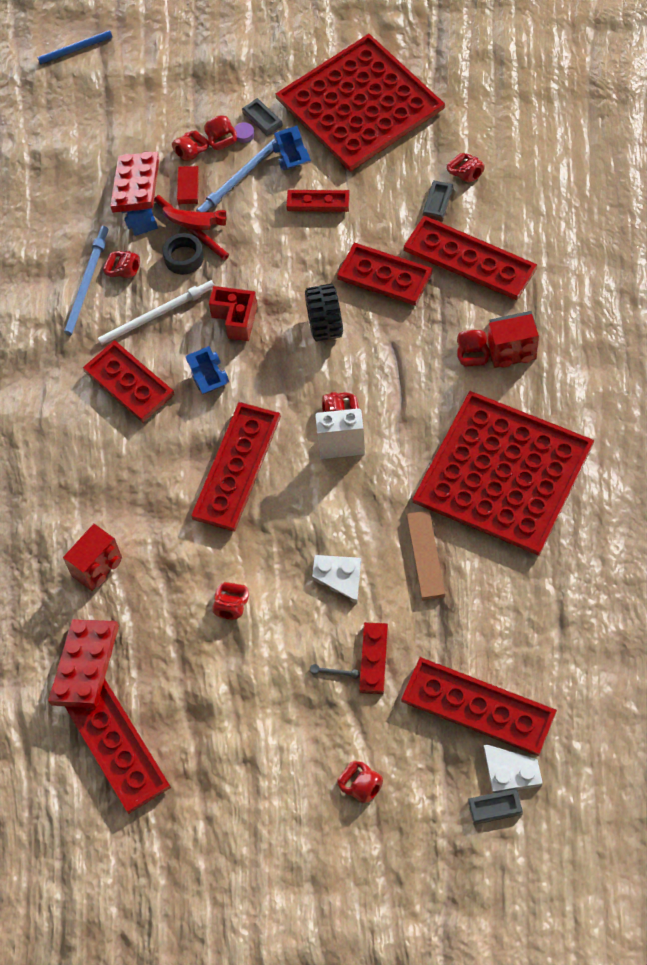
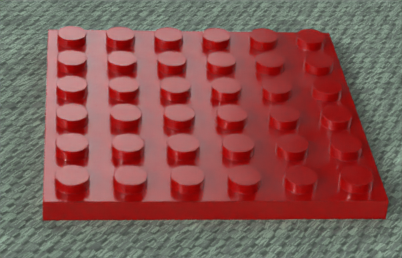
M369 33L275 93L276 99L350 172L445 109V103Z
M469 391L419 485L412 502L540 556L594 445V440Z

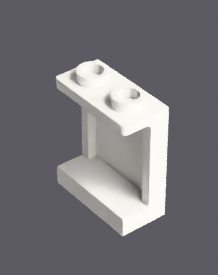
M361 409L316 413L320 459L365 454Z

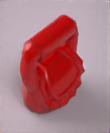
M216 116L204 125L209 145L214 150L219 151L235 144L237 141V132L227 116ZM229 133L232 134V136L214 144V140H218V138Z
M198 131L187 132L172 142L174 152L184 160H193L199 153L206 151L210 146L208 139Z
M459 153L447 163L446 169L449 174L471 183L482 175L485 165L476 156ZM465 159H468V160H466V162H465L464 164H462L460 167H458V169H454V168L457 167L461 162H463Z
M130 251L112 252L109 254L102 271L108 277L133 278L138 272L140 257L138 254L131 253ZM120 257L115 270L111 271L116 258Z
M482 330L460 332L457 336V358L461 365L464 367L485 365L490 356L486 333ZM483 352L484 357L463 358V354Z
M347 392L325 394L322 397V411L345 410L343 400L345 398L349 399L350 409H359L357 396Z
M229 582L221 583L215 592L212 612L223 619L236 620L240 618L244 612V605L249 599V589L246 585ZM222 591L239 593L244 595L239 598L238 596L235 597L222 594Z
M360 761L350 762L337 779V785L343 793L354 796L363 803L373 800L383 784V777ZM361 768L362 771L355 781L351 783L350 787H346L345 785L356 770Z

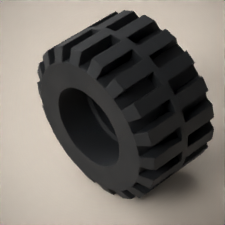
M331 283L306 288L305 301L313 339L318 342L342 337L343 323L337 291L334 285Z

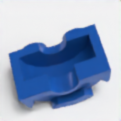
M298 126L274 133L275 141L272 142L275 154L279 153L280 155L279 165L282 171L311 163Z
M152 208L121 212L122 214L126 213L127 217H124L127 229L132 228L134 236L158 229Z
M210 346L185 356L192 371L191 375L202 395L226 386L229 383L225 370L221 371L218 367L221 362L217 352L212 353Z

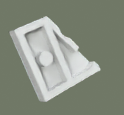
M315 555L313 580L321 585L328 586L330 590L337 594L341 593L350 598V601L357 603L361 558Z
M484 745L492 793L542 786L543 783L537 759L490 745Z

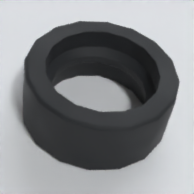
M176 234L170 237L163 246L165 264L173 273L180 275L190 274L196 271L203 263L202 244L192 234ZM180 247H190L195 250V255L186 261H177L171 258V254Z

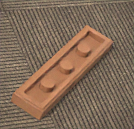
M430 510L407 513L422 601L445 597V590Z

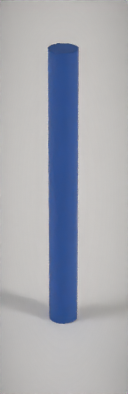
M108 30L41 55L37 59L39 64H43L113 37L111 31Z

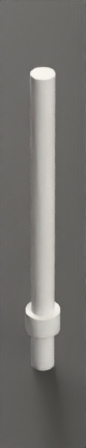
M210 280L198 287L194 286L188 289L187 293L99 337L98 340L101 346L190 300L195 301L202 294L213 289L214 283Z

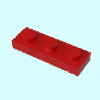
M288 190L286 208L287 211L349 212L350 190Z
M364 622L360 693L384 694L388 623Z

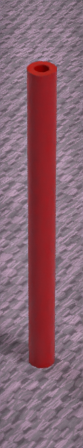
M160 195L154 198V202L161 208H174ZM186 228L223 260L228 259L229 253L203 231Z

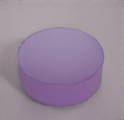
M244 122L235 126L238 142L247 143L254 138V128L251 124Z

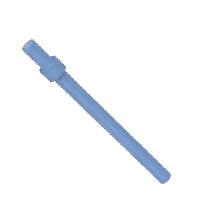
M275 138L221 188L206 197V201L196 209V212H207L211 207L219 204L220 199L273 151L272 142L275 141Z
M101 226L97 238L93 241V250L64 330L66 335H72L100 253L104 251L105 239L109 230L106 226Z

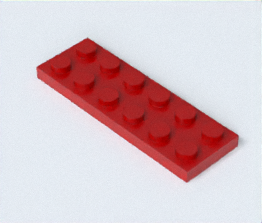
M427 216L422 217L404 245L405 252L514 300L519 299L537 270L536 263Z
M238 402L192 512V520L229 531H236L280 421L281 415L279 412Z
M419 657L401 698L402 703L536 756H540L557 712L554 708Z
M104 679L97 708L65 707L128 814L171 788L106 679Z

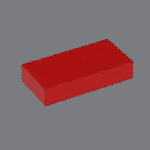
M199 166L178 167V205L198 204Z

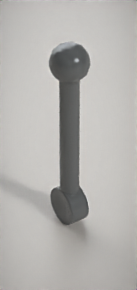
M317 664L310 666V672L313 675L320 672L351 676L353 679H357L360 675L356 669L345 671L319 668Z

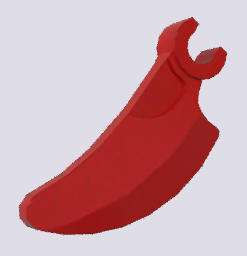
M163 207V215L182 227L210 230V225L212 224L226 225V210L196 212Z

